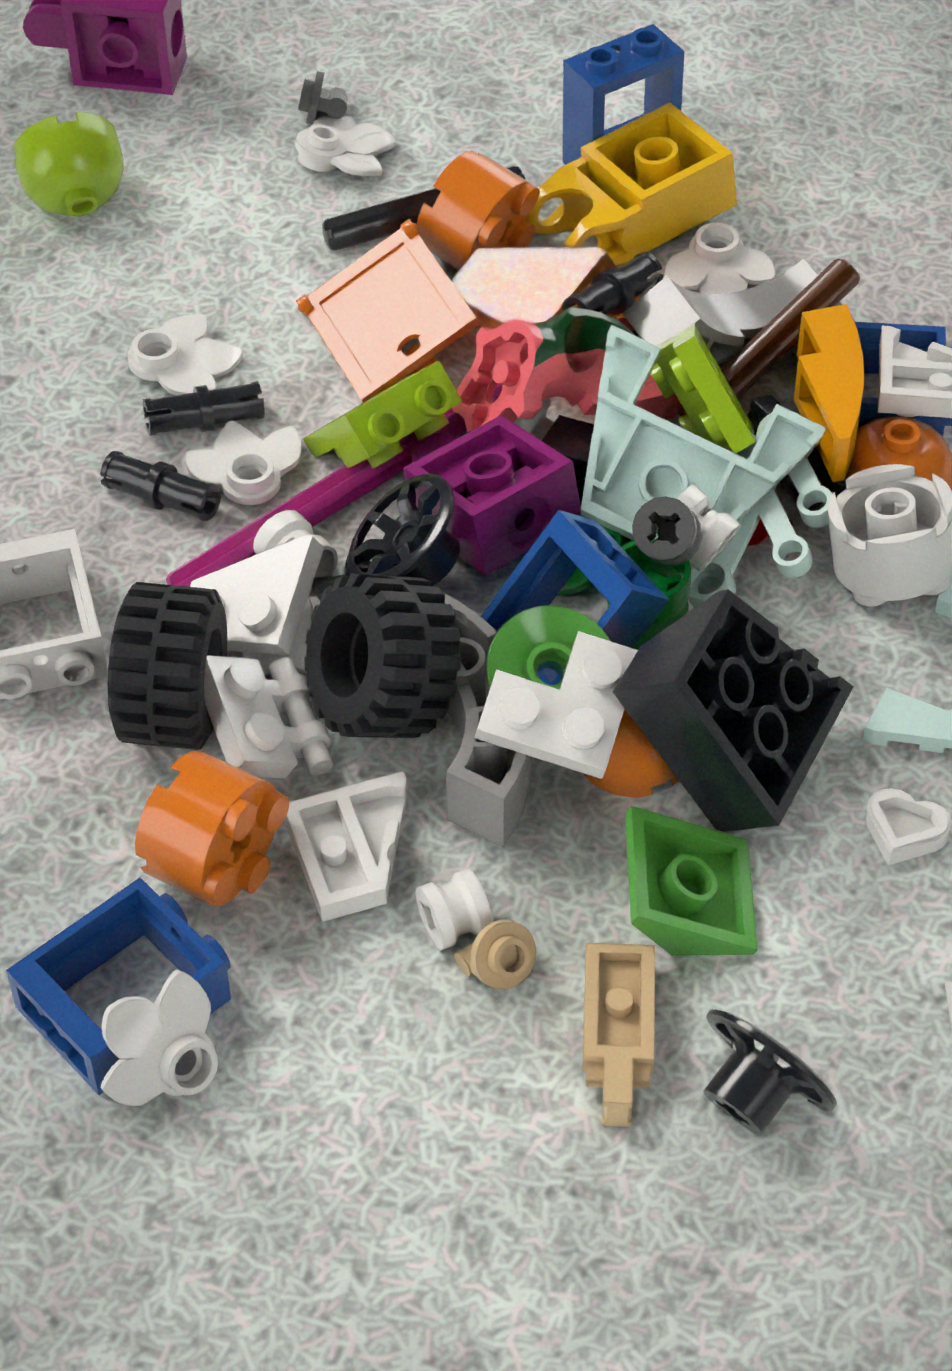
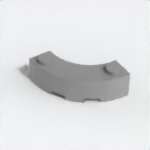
M803 258L787 271L765 283L727 294L694 292L683 288L669 276H666L653 288L643 293L633 303L632 307L623 312V315L641 339L655 346L695 324L721 369L807 287L818 274L806 259ZM798 342L782 358L793 355L798 361Z
M445 594V604H451L455 613L454 625L455 628H459L461 640L458 645L459 656H461V669L457 671L456 677L458 686L454 698L450 697L449 710L447 713L453 719L462 737V743L457 755L446 771L447 820L504 847L516 829L526 805L530 790L532 757L474 738L490 690L487 677V657L497 631L469 607Z

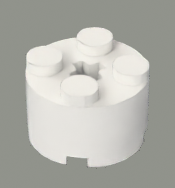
M902 464L881 465L864 469L847 478L846 489L837 497L835 492H833L828 501L833 568L841 584L852 591L855 602L868 607L878 606L886 601L911 599L921 595H938L949 588L951 584L950 575L952 574V491L941 477L932 473V481L915 476V467Z

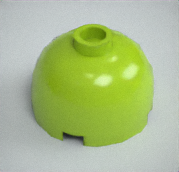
M74 112L77 121H66L63 123H59L57 115L44 118L28 127L15 141L13 149L16 158L14 159V164L26 195L47 212L65 216H86L103 206L118 190L124 171V162L115 127L103 116L89 112Z

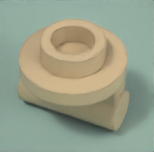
M498 920L484 927L474 942L456 952L454 958L456 964L467 977L475 975L481 982L492 988L510 989L519 985L530 974L536 959V945L532 934L523 925L513 920Z

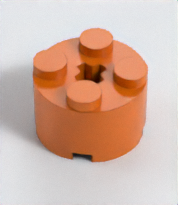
M466 151L456 157L439 175L433 187L440 190L441 193L433 208L426 203L423 204L417 220L420 237L433 255L485 286L498 275L503 262L502 258L510 250L516 254H521L532 241L535 234V226L529 223L530 212L537 203L540 189L489 157L480 153L476 154L473 151Z
M202 751L189 752L181 756L170 767L180 773L167 789L157 784L149 796L138 824L135 852L137 856L146 860L147 865L140 867L145 874L207 904L222 906L232 901L241 889L253 894L268 876L270 859L266 854L272 842L274 832L282 825L287 816L289 798L278 792L272 783Z

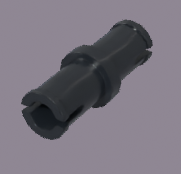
M641 252L617 269L606 268L594 276L591 285L564 299L561 309L566 310L577 304L576 308L592 310L605 315H620L632 307L636 297L653 288L663 279V274L660 273L647 279L648 276L663 269L662 265L651 253Z
M258 381L251 382V384L208 390L207 385L193 387V393L156 399H143L144 419L148 418L149 422L146 423L148 435L153 436L157 433L200 427L201 432L214 430V424L226 423L231 420L264 418L263 398L258 399V395L262 394Z
M112 451L107 455L101 467L100 476L104 478L100 481L104 487L114 488L143 498L144 503L148 507L162 510L166 506L196 516L203 521L212 519L219 508L221 496L217 494L221 491V488L218 484L207 483L180 474L172 464L159 461L153 465L126 456L122 452Z

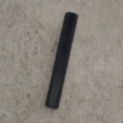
M518 166L507 167V169L525 179ZM433 188L325 219L322 222L324 240L330 250L336 251L392 235L408 219L417 225L423 204L426 203L433 208L441 191Z

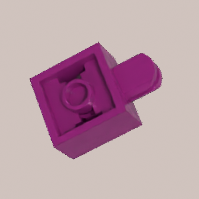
M32 0L23 20L24 33L33 45L68 49L73 85L173 95L187 60L181 0Z
M502 415L459 438H456L449 432H442L421 439L411 450L412 463L404 467L406 480L431 473L439 475L449 482L453 489L454 506L446 530L460 544L459 557L485 576L507 566L514 559L527 553L558 510L582 516L573 461ZM425 486L415 489L417 507L419 496L422 493H424L427 489H429L431 486ZM440 500L432 509V515L438 514Z

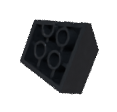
M727 589L716 592L641 645L615 687L613 694L713 827L721 832L780 825L854 686L841 676L828 677L817 668L818 658L805 648L794 650L779 639L778 627Z

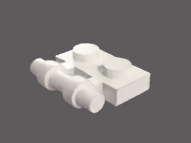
M207 655L204 676L205 706L228 764L263 778H286L297 766V758H304L309 773L314 776L327 773L332 769L334 765L328 751L331 745V738L325 724L322 721L316 720L309 703L313 697L309 696L308 680L304 675L298 674L291 658L283 657L273 661L269 666L273 680H266L258 659ZM278 711L286 712L291 727L283 725Z

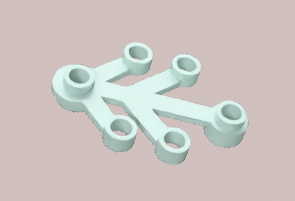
M771 414L767 415L760 422L755 437L756 443ZM756 443L736 454L748 459ZM808 453L788 473V476L799 493L797 508L802 521L809 527L821 528L829 524L828 501L832 493L828 488L820 485L807 459L810 455ZM777 485L738 522L741 524V527L736 535L703 571L699 572L690 565L692 571L688 600L694 608L718 591L729 589L734 594L736 593V584L732 575L760 519L774 545L772 556L779 573L788 578H796L810 570L813 557L808 543L804 538L796 535L775 492ZM815 503H826L824 507L819 510H808L809 507ZM792 552L802 553L795 560H783L788 554ZM718 587L716 591L705 594L707 590Z

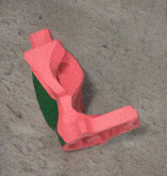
M569 307L560 314L542 322L532 323L522 320H510L494 329L481 327L476 334V357L456 390L463 402L452 409L464 418L466 434L500 415L513 423L517 418L532 419L541 410L542 402L550 397L559 396L565 398L571 408L578 404L584 415L596 414L607 333L611 325L639 338L640 336L626 317L615 319L600 312ZM651 374L635 403L636 406L663 419H673L682 407L676 394L668 398L664 397ZM499 384H502L501 394L499 395L498 399L495 402H493V393L495 391V388Z

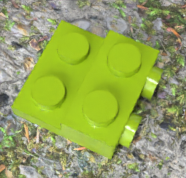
M695 324L657 345L661 348V353L651 375L665 398L676 394L687 413L678 419L683 429L726 450L731 448L735 454L756 443L752 423Z
M438 360L390 386L302 439L315 458L333 449L338 459L342 458L347 468L366 459L371 467L375 468L404 451L398 441L408 434L414 432L417 439L421 440L447 425L449 421L444 413L463 401Z

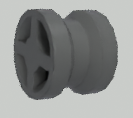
M667 496L653 498L644 503L635 514L632 524L633 539L638 548L656 563L666 566L681 565L691 559L698 551L703 537L701 523L696 514L680 500ZM658 527V538L653 542L652 540L656 537V529Z

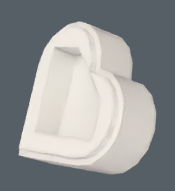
M893 788L882 789L874 793L868 800L865 821L888 865L936 852L948 842L952 820L946 809L939 804L930 801L915 802L909 794Z

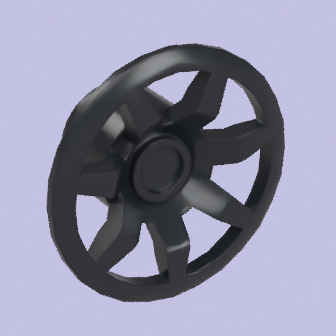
M423 474L409 478L386 493L367 513L352 539L347 559L349 573L423 578L431 581V586L445 578L456 564L460 554L458 540L446 530L454 506L453 489L449 482L439 475ZM425 486H431L429 489H427L424 493H422L419 496L417 507L415 489ZM397 499L400 516L394 520L382 512ZM440 500L438 514L432 515V509ZM373 524L385 533L383 539H368L363 543ZM372 559L367 573H363L360 562Z
M710 1009L706 1016L708 1023L717 1035L733 1049L732 1053L703 1090L706 1097L722 1112L751 1132L762 1135L791 1094H801L808 1099V1102L820 1109L833 1111L837 1105L833 1093L825 1082L799 1057L748 1021L729 1012ZM754 1040L764 1046L761 1051L755 1047ZM779 1057L790 1066L785 1068L777 1063Z

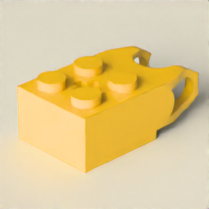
M669 102L580 147V158L560 167L539 187L540 195L534 208L529 213V223L535 226L536 234L574 230L564 242L568 254L567 264L573 270L589 272L626 263L637 254L648 252L737 205L733 153ZM555 197L562 199L563 203L547 219L538 220L539 211L545 202ZM594 236L598 241V246L588 256L580 257L582 244L589 237Z

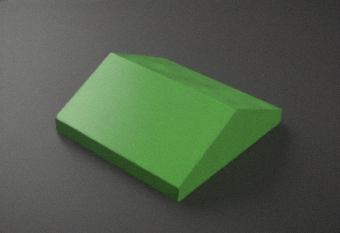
M631 806L625 812L631 924L672 956L753 955L758 948L748 840Z

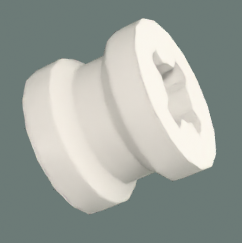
M469 868L453 873L450 882L441 886L430 882L416 888L415 894L420 916L435 946L439 950L454 946L458 937L468 932L477 936L484 927L493 922L486 894L478 878Z

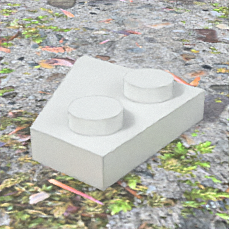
M882 326L879 345L878 413H891L903 417L930 416L952 418V348L932 342L928 347V352L899 342L900 329L892 326Z
M304 535L192 581L190 587L216 589L218 591L226 614L227 651L290 655L324 549L313 536Z
M404 771L289 802L288 813L284 821L322 922L387 904L407 799V778Z

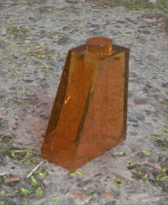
M599 247L477 248L451 282L480 323L475 328L478 330L481 327L494 329L510 320L536 323L565 311L561 309L564 299L591 285L594 276L606 268L617 269L607 251Z

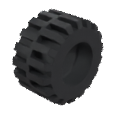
M366 574L343 575L335 579L333 586H327L321 594L320 605H315L311 615L312 623L310 630L307 629L305 641L307 649L304 663L308 677L307 688L309 696L314 698V709L319 718L325 719V726L329 730L339 732L340 736L418 738L421 736V733L428 734L435 729L437 719H444L449 710L450 697L454 698L458 686L456 681L457 671L461 669V656H459L458 645L461 640L459 628H455L454 625L455 613L451 604H445V594L439 587L431 586V581L423 578Z
M136 582L129 589L120 606L114 625L107 680L110 719L116 737L122 743L201 750L206 744L214 729L204 700L207 655L227 657L226 614L216 589Z

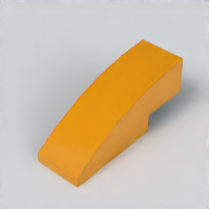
M847 304L802 312L797 350L798 366L794 401L801 416L826 427L824 436L816 448L832 482L845 480L854 454L864 389L863 353L858 330Z

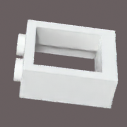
M75 529L0 544V604L72 590L82 631L81 634L0 650V699H16L32 692L65 685L76 686L84 684L89 680L108 677L102 636ZM17 564H25L23 567L20 568L14 567Z

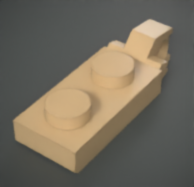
M586 943L582 1072H586V1086L603 1087L602 1126L631 1127L633 1088L650 1089V1075H653L655 945Z

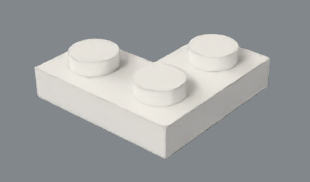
M578 631L560 689L496 669L474 738L602 779L624 712V707L613 694V691L638 650Z

